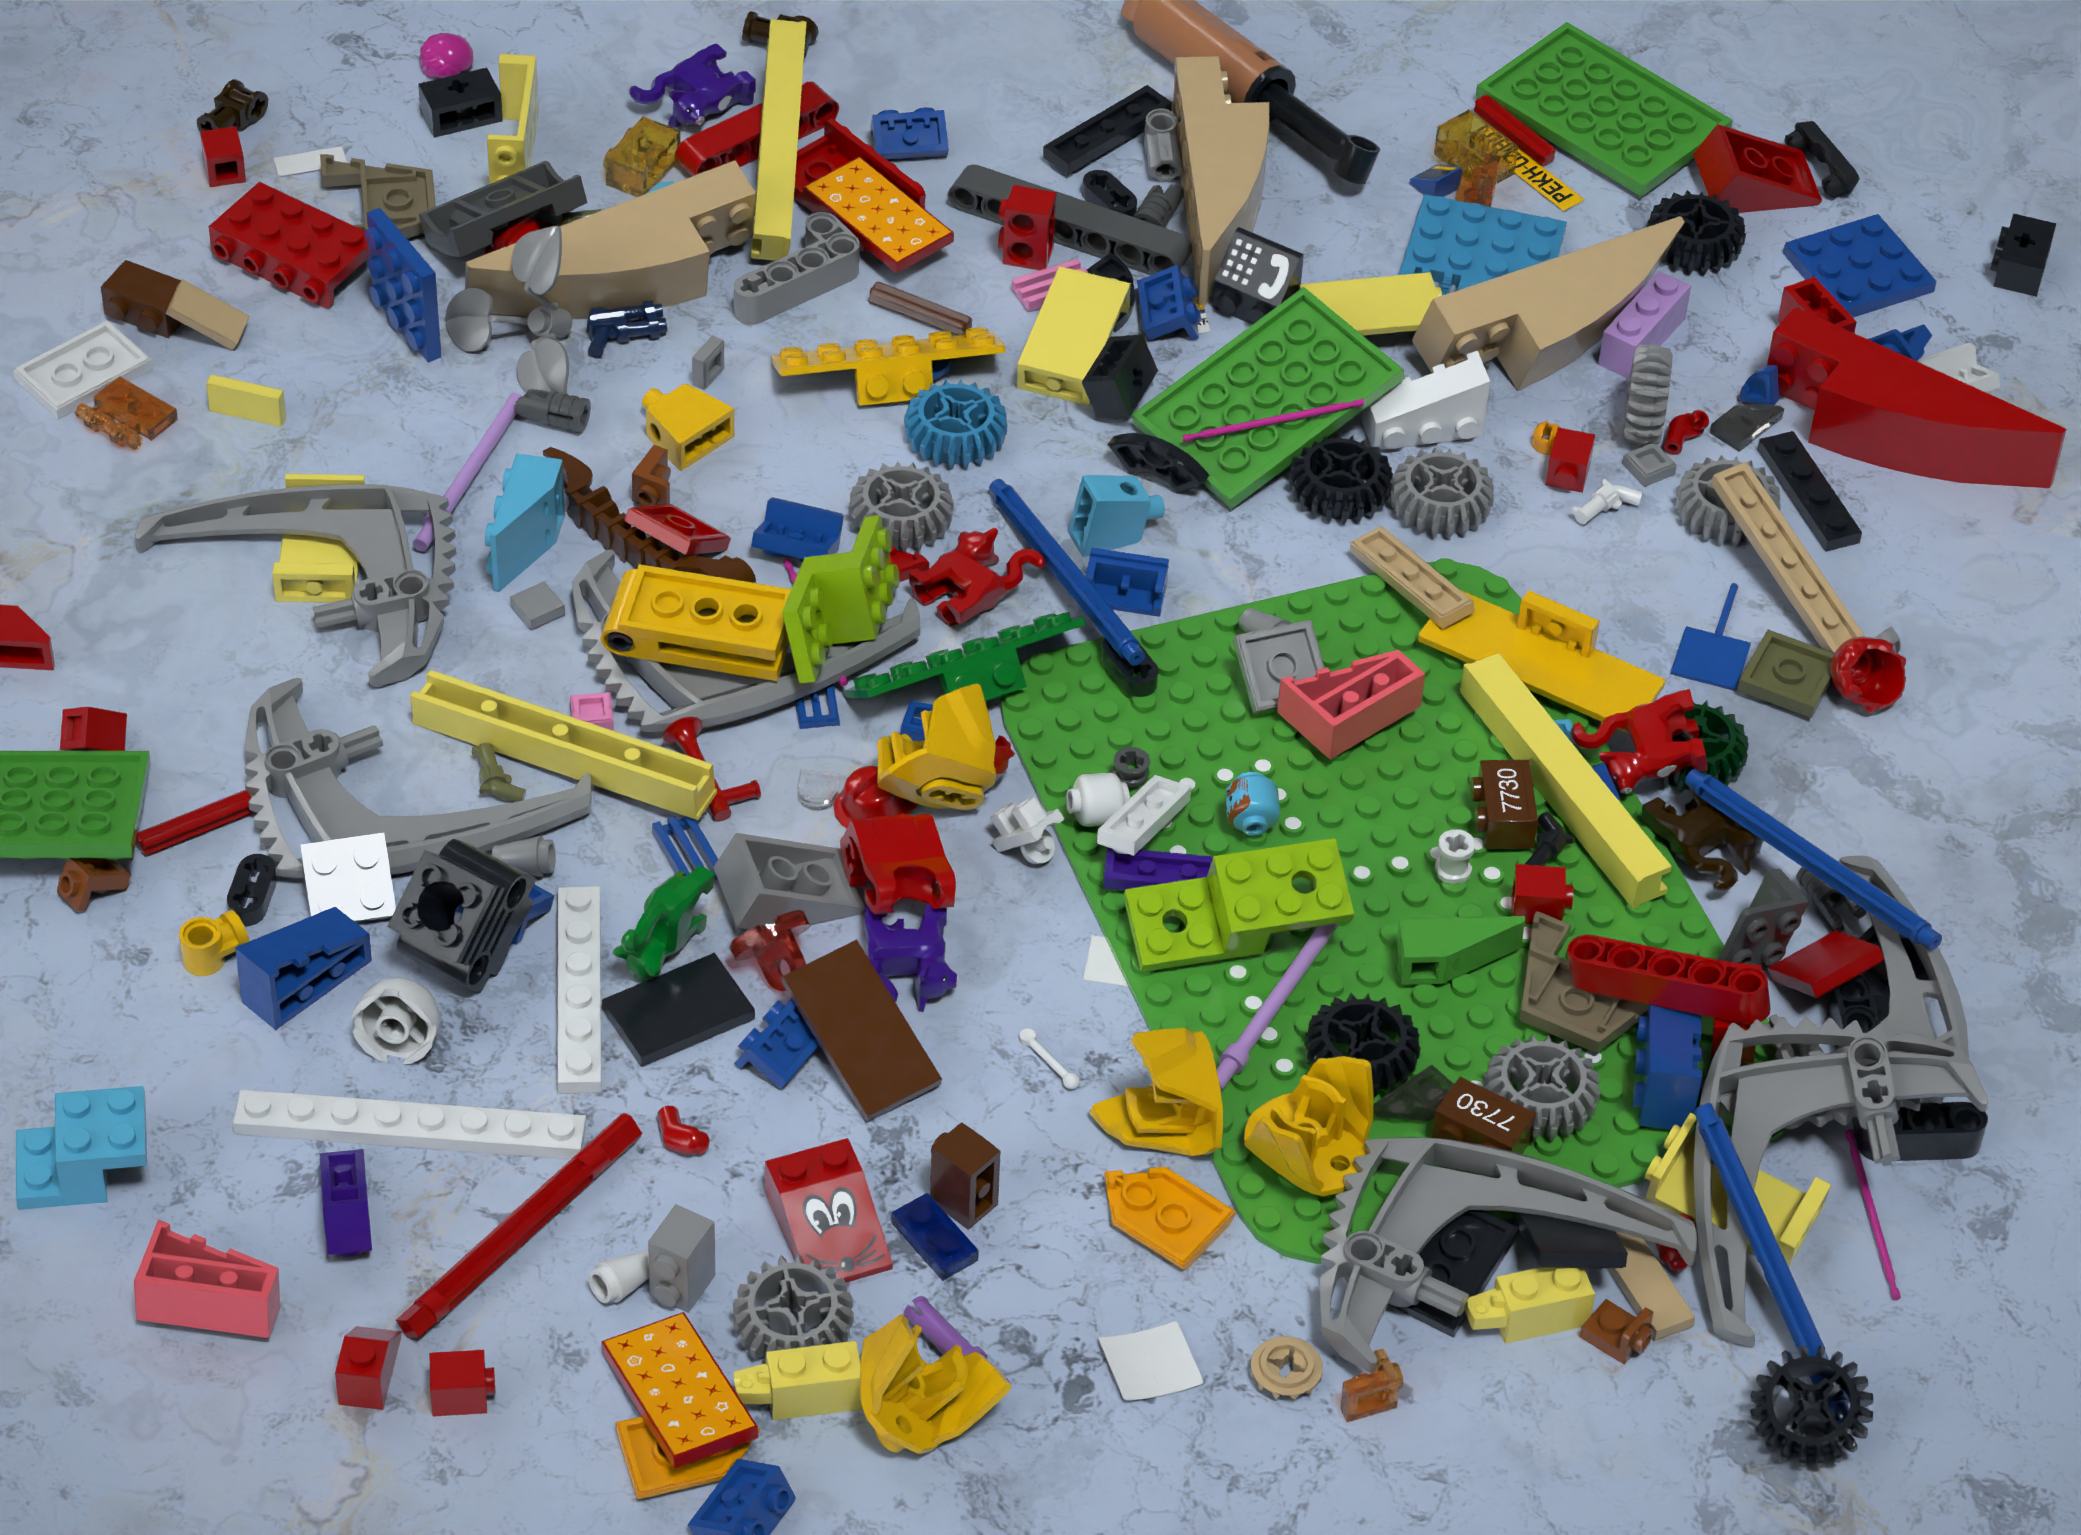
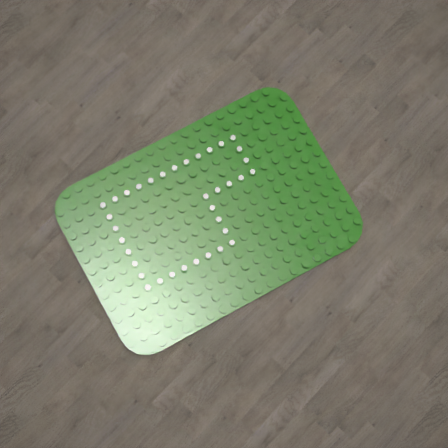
M1441 558L1435 562H1426L1459 590L1519 615L1522 598L1514 591L1505 578L1497 576L1480 566L1455 562L1449 558ZM1376 573L1130 631L1158 667L1157 689L1149 696L1135 697L1128 694L1104 666L1101 659L1102 643L1105 637L1055 648L1045 653L1034 654L1021 665L1027 687L1002 695L1000 699L1004 727L1042 807L1046 812L1059 809L1064 817L1063 821L1051 826L1111 948L1149 1031L1186 1028L1192 1032L1203 1031L1211 1045L1216 1069L1220 1065L1219 1057L1226 1047L1237 1041L1318 926L1270 933L1263 954L1141 972L1123 897L1125 891L1103 889L1107 847L1097 844L1098 829L1101 826L1085 827L1079 824L1075 814H1070L1067 810V790L1073 789L1075 780L1081 774L1113 773L1115 754L1125 747H1136L1144 750L1149 755L1150 772L1148 780L1143 785L1128 787L1130 798L1154 775L1191 786L1190 801L1140 850L1218 856L1336 838L1354 910L1353 920L1339 923L1338 928L1249 1052L1250 1059L1240 1073L1234 1074L1222 1090V1146L1220 1149L1209 1154L1238 1217L1255 1239L1284 1257L1315 1264H1322L1321 1255L1331 1249L1323 1242V1235L1334 1229L1329 1223V1214L1341 1210L1335 1203L1337 1194L1322 1197L1304 1191L1292 1184L1244 1146V1133L1252 1112L1276 1097L1292 1093L1300 1084V1078L1304 1074L1307 1075L1312 1065L1307 1064L1305 1057V1034L1308 1032L1312 1015L1318 1014L1321 1005L1331 1006L1335 997L1346 1002L1350 993L1356 999H1364L1369 993L1373 1001L1378 1002L1385 997L1388 1007L1400 1004L1402 1015H1411L1413 1026L1418 1028L1421 1050L1420 1057L1417 1059L1416 1070L1413 1072V1076H1408L1404 1087L1395 1086L1390 1095L1379 1090L1374 1099L1373 1122L1368 1140L1397 1137L1431 1138L1435 1110L1457 1079L1462 1077L1485 1088L1483 1081L1488 1069V1063L1492 1056H1497L1502 1045L1511 1047L1515 1038L1527 1043L1531 1034L1537 1041H1544L1548 1035H1550L1553 1043L1560 1044L1564 1041L1562 1038L1519 1021L1532 924H1525L1522 945L1519 950L1443 984L1401 985L1396 953L1399 919L1512 917L1511 891L1516 864L1524 865L1537 850V840L1535 837L1534 848H1484L1483 833L1476 832L1475 809L1479 807V804L1471 800V778L1478 777L1480 760L1514 759L1460 693L1463 666L1467 662L1419 642V632L1430 618ZM1253 608L1289 620L1291 623L1311 620L1324 667H1328L1330 672L1351 667V661L1395 650L1401 651L1425 672L1421 707L1334 758H1327L1277 713V710L1253 715L1233 643L1235 635L1245 633L1238 624L1241 614L1246 609ZM1530 691L1553 720L1570 719L1572 726L1574 723L1580 722L1587 734L1597 732L1598 728L1590 716ZM1606 743L1596 749H1586L1579 746L1580 754L1590 766L1603 763L1599 757L1600 752H1611ZM1128 765V769H1135V766ZM1246 772L1261 773L1274 781L1278 788L1279 820L1265 833L1257 836H1250L1238 831L1227 820L1226 788L1237 776ZM1533 784L1537 817L1544 812L1551 813L1563 827L1564 832L1574 836ZM1615 787L1621 799L1619 802L1672 866L1671 872L1662 875L1661 879L1668 888L1667 894L1642 903L1637 908L1632 909L1575 837L1573 844H1567L1557 858L1550 859L1545 865L1566 867V884L1573 885L1572 909H1564L1562 920L1571 925L1570 934L1557 956L1568 960L1567 947L1572 939L1581 935H1596L1718 959L1724 944L1661 836L1656 834L1641 818L1642 804L1634 790L1629 794H1622ZM1537 825L1536 836L1539 833H1545L1544 830L1539 825ZM1452 829L1466 831L1472 835L1476 844L1474 854L1469 859L1472 873L1470 878L1464 883H1445L1437 877L1435 871V863L1441 856L1438 849L1439 838L1444 832ZM1296 878L1292 881L1294 889L1300 893L1307 894L1314 890L1312 882L1306 878ZM1170 916L1162 921L1164 927L1170 932L1178 933L1185 929V924L1180 918ZM1701 1015V1040H1699V1048H1702L1701 1061H1698V1070H1702V1079L1706 1080L1712 1062L1710 1058L1713 1017ZM1766 1018L1761 1023L1764 1025L1766 1023H1769V1021ZM1638 1022L1598 1053L1567 1041L1568 1049L1570 1050L1581 1047L1582 1058L1592 1059L1593 1070L1598 1072L1600 1098L1599 1102L1596 1103L1595 1114L1591 1120L1586 1121L1582 1131L1573 1129L1569 1138L1557 1133L1552 1142L1546 1135H1540L1535 1141L1532 1138L1523 1155L1577 1171L1618 1188L1647 1181L1644 1177L1654 1157L1657 1155L1663 1158L1668 1150L1663 1146L1671 1129L1639 1126L1640 1108L1632 1107L1635 1082H1642V1075L1634 1074L1636 1051L1644 1047V1042L1636 1041ZM1772 1044L1755 1046L1754 1062H1741L1740 1067L1775 1060V1048ZM1510 1082L1512 1087L1517 1090V1086ZM1567 1086V1090L1573 1094L1571 1089ZM1699 1098L1697 1099L1696 1108L1700 1106L1701 1100ZM1697 1121L1692 1133L1693 1136H1695ZM1724 1124L1731 1139L1733 1127ZM1780 1129L1772 1134L1769 1143L1778 1140L1786 1129ZM1387 1159L1381 1162L1363 1193L1351 1225L1349 1236L1357 1231H1369L1391 1190L1409 1165L1408 1163ZM1432 1165V1166H1436V1167H1441V1168H1446V1169H1451V1170H1456V1171H1461V1172H1467V1173H1472V1174H1477V1175L1492 1177V1176L1483 1175V1174H1478V1173H1473V1172H1469V1171H1464V1170H1458V1169H1453V1168H1447V1167ZM1519 1183V1184L1524 1185V1186H1528V1187H1532V1188H1536V1189L1548 1191V1190H1545V1189H1541V1188H1537V1187H1534V1186H1530V1185H1526V1184ZM1483 1210L1501 1220L1512 1217L1510 1211Z

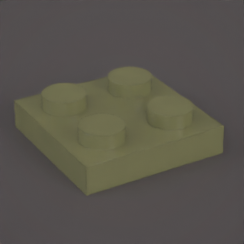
M1767 629L1739 679L1737 691L1812 718L1833 680L1831 661L1834 653Z

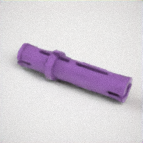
M918 1296L912 1300L923 1312L922 1315H919L909 1304L906 1306L904 1316L914 1326H920L922 1328L921 1333L943 1355L952 1347L958 1345L961 1347L963 1355L977 1352L987 1359V1354L980 1347H973L929 1303L926 1297Z

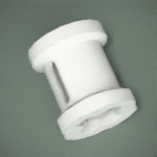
M1452 829L1440 836L1438 849L1441 856L1435 863V871L1437 877L1448 884L1464 883L1470 878L1472 866L1469 859L1474 854L1476 847L1472 835L1463 830Z

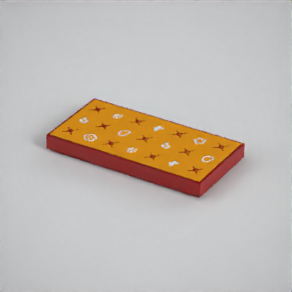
M860 156L803 186L804 198L821 212L834 215L858 238L862 246L896 274L954 242L953 231Z
M684 1312L601 1341L603 1355L674 1469L759 1438L757 1424Z

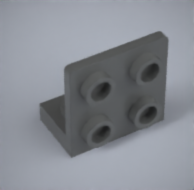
M1780 868L1767 871L1750 907L1742 910L1717 960L1771 966L1778 963L1784 957L1786 947L1794 931L1800 926L1801 917L1810 901Z

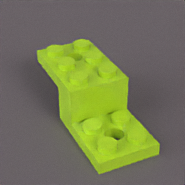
M880 515L864 518L851 552L804 557L782 610L799 683L815 682L821 666L825 665V655L828 647H832V644L875 640L881 625L886 622V611L888 606H891L893 603V593L895 588L899 587L900 577L897 565L891 564L889 556L892 548L891 536L888 529H883Z
M1336 838L1213 856L1207 877L1125 889L1123 895L1141 972L1263 954L1270 933L1352 921L1354 917V910ZM1296 878H1306L1312 882L1314 890L1307 894L1300 893L1294 889L1292 881ZM1170 916L1180 918L1185 924V929L1178 933L1170 932L1164 927L1162 921Z

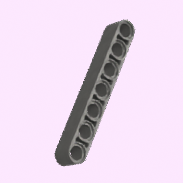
M972 164L962 171L950 187L948 199L956 209L1004 226V221L999 220L1000 205L1003 198H1009L1013 185L1053 192L1057 191ZM1060 192L1056 194L1054 243L1101 259L1109 253H1113L1128 268L1148 275L1178 265L1181 269L1192 253L1191 242L1185 235Z

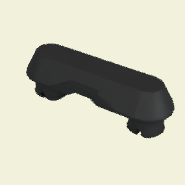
M1814 121L1797 122L1795 130L1785 135L1784 142L1786 146L1802 151L1807 148L1820 162L1828 165L1831 175L1822 179L1821 185L1829 197L1835 198L1843 192L1851 194L1860 180L1854 167Z

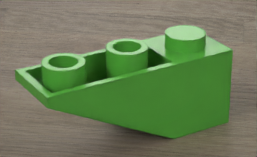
M1525 916L1399 919L1396 953L1401 985L1443 984L1521 949Z

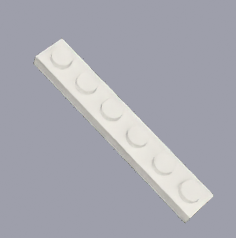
M600 886L558 887V1094L601 1093Z

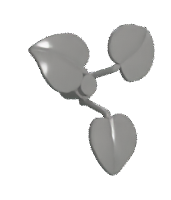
M551 226L525 234L517 241L512 253L514 276L519 281L526 282L524 286L525 292L544 306L535 308L528 317L491 315L493 308L491 295L479 288H467L457 293L451 299L445 315L446 328L455 345L464 351H479L488 344L492 335L491 322L527 324L535 335L542 336L532 341V351L523 353L518 360V379L526 393L528 390L537 389L539 391H557L567 394L569 359L565 347L556 338H564L570 333L572 317L566 309L557 308V302H550L542 296L552 290L560 271L562 231L559 226Z

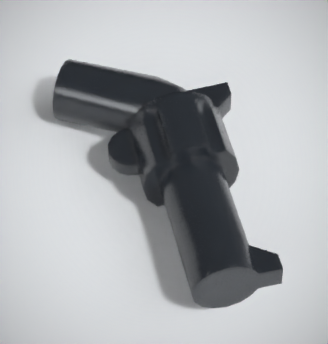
M1542 813L1538 817V825L1545 833L1537 834V850L1524 865L1545 866L1550 859L1557 858L1567 844H1573L1575 836L1566 834L1563 827L1551 813Z

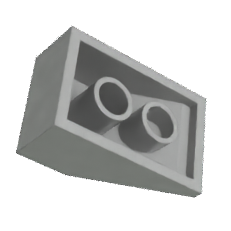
M735 833L713 867L737 928L773 933L860 915L866 909L857 887L850 886L845 876L840 848Z

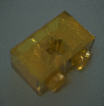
M1469 109L1437 126L1434 154L1449 166L1461 167L1463 170L1462 176L1483 192L1515 174L1518 146Z
M643 116L632 128L625 132L623 138L614 148H610L607 151L603 160V167L606 172V185L635 197L646 194L676 165L677 162L674 156L678 145L681 143V131Z

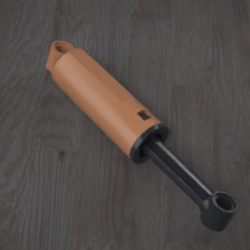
M1125 0L1121 9V15L1133 22L1134 33L1142 42L1173 65H1175L1176 57L1219 56L1221 71H1227L1228 89L1227 93L1224 94H1230L1231 103L1269 102V123L1278 119L1331 158L1335 163L1334 172L1342 179L1355 184H1366L1380 152L1379 146L1364 137L1347 135L1295 97L1293 94L1296 82L1291 70L1195 0Z

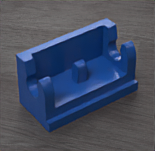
M1091 548L1085 577L1112 610L1160 617L1167 589L1169 559Z

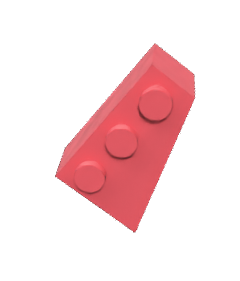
M1395 650L1351 661V667L1332 672H1330L1328 667L1318 669L1315 676L1296 681L1293 676L1280 679L1277 713L1327 758L1332 759L1421 707L1425 672L1401 651Z
M158 1219L134 1279L136 1319L269 1338L280 1310L279 1268L233 1249H229L227 1253L207 1246L206 1238L196 1234L191 1238L177 1234L170 1230V1224Z

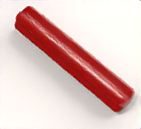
M1483 95L1480 99L1477 98L1474 112L1541 165H1547L1555 159L1556 149L1495 100L1488 95Z
M243 790L137 833V844L144 855H149L252 814L254 811L249 809V800L252 797L248 791Z

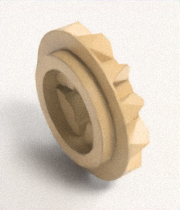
M1289 1336L1271 1338L1259 1345L1252 1355L1251 1377L1255 1378L1258 1382L1260 1391L1268 1390L1272 1392L1275 1400L1280 1395L1290 1396L1294 1401L1300 1394L1306 1393L1311 1395L1315 1385L1321 1382L1323 1371L1321 1357L1313 1346L1301 1339ZM1289 1359H1292L1293 1372H1290L1288 1377H1281L1280 1369L1285 1364H1288Z

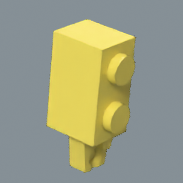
M1540 1267L1497 1276L1494 1289L1469 1297L1464 1310L1473 1330L1499 1328L1506 1344L1581 1328L1591 1316L1595 1292L1584 1268Z
M850 1341L766 1352L765 1364L734 1371V1390L743 1404H770L773 1420L863 1409L860 1396L861 1363L857 1342Z

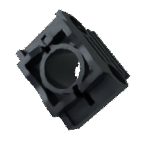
M452 839L443 847L439 855L427 850L424 851L387 927L400 933L397 949L401 954L468 989L481 993L490 974L498 975L507 957L510 944L534 902V899L528 896L537 878L489 855L469 843ZM464 900V903H462L464 908L462 917L455 925L454 916L456 909Z

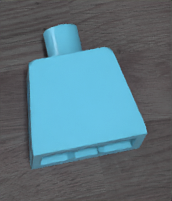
M1084 475L1079 486L1068 532L1082 557L1090 556L1091 548L1113 550L1132 545L1142 539L1147 520L1164 516V501L1160 495L1148 496L1139 479L1134 476Z

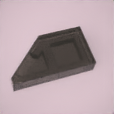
M1735 405L1711 424L1710 434L1740 452L1781 420L1784 408L1772 406L1771 410H1751L1749 405Z
M1430 1065L1374 1103L1373 1114L1384 1118L1430 1121L1434 1118L1435 1110L1454 1083L1433 1065Z

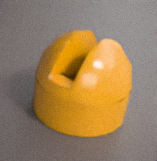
M1548 421L1539 423L1533 431L1532 447L1539 453L1551 454L1557 428L1560 426L1556 423H1548ZM1543 436H1549V440L1544 439Z

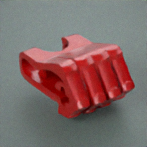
M899 814L892 817L877 816L868 820L859 819L849 822V826L840 840L844 873L850 886L865 887L868 879L871 886L875 887L865 890V901L872 913H894L893 905L900 899L906 898L930 904L933 909L954 907L956 892L955 873L945 856L939 833L931 814L915 816Z

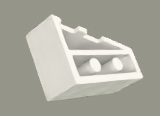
M1478 350L1467 354L1468 360L1445 368L1444 363L1432 367L1434 373L1411 381L1410 376L1405 377L1403 381L1362 411L1361 422L1371 447H1380V451L1483 437L1490 379Z

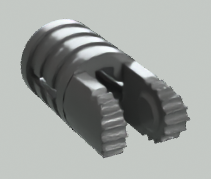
M1170 184L1169 188L1163 193L1162 186L1153 185L1133 217L1165 228L1182 201L1184 188L1179 184Z
M537 389L528 390L523 397L518 398L514 405L517 414L525 418L528 417L529 419L541 421L546 425L563 427L564 429L576 432H583L585 430L591 411V403L587 398L570 396L569 394L557 391H539Z
M1803 867L1799 869L1796 875L1797 881L1810 895L1816 907L1834 931L1840 932L1845 929L1841 917L1833 910L1843 902L1846 903L1849 911L1857 919L1867 915L1865 909Z

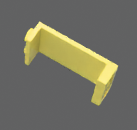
M500 54L499 56L502 119L519 120L517 136L487 135L490 184L531 167L539 114L536 55Z
M1059 266L1017 363V388L1090 406V401L1082 381L1110 338L1120 312L1128 314L1130 309L1131 283Z
M1431 272L1306 283L1299 286V290L1305 287L1362 335L1417 331L1432 299L1442 296L1441 288L1435 287Z
M286 474L285 484L286 488L365 484L364 475ZM283 534L279 562H274L272 572L275 602L333 603L351 599L350 591H354L357 585L360 562L341 540L310 535Z
M1690 1113L1682 1127L1675 1124L1669 1132L1663 1146L1668 1149L1664 1157L1661 1158L1656 1155L1652 1160L1644 1179L1650 1181L1645 1198L1678 1215L1687 1214L1696 1223L1693 1170L1695 1136L1692 1133L1697 1118L1694 1114ZM1713 1164L1712 1222L1725 1230L1727 1228L1728 1194L1721 1181L1719 1171ZM1759 1170L1754 1192L1789 1267L1821 1212L1831 1184L1815 1177L1807 1193H1804ZM1748 1241L1747 1251L1754 1254L1752 1247Z

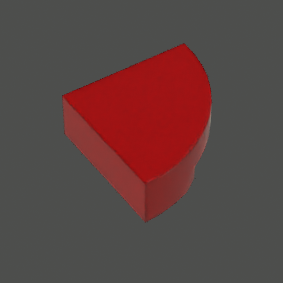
M892 547L891 552H889L891 564H896L898 567L900 582L908 580L909 573L914 569L919 571L929 569L930 563L917 552H914L913 555L897 551V547Z

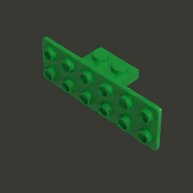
M1069 612L1040 616L1033 619L1034 624L1022 627L1020 625L1011 626L997 631L998 636L986 639L979 637L962 643V648L951 651L944 649L930 653L925 656L927 662L925 660L915 663L908 661L889 668L891 675L889 673L880 675L873 673L853 680L855 687L844 690L845 698H870L938 675L944 695L977 683L981 686L985 701L1027 687L1016 648L1086 625L1084 617L1071 618Z

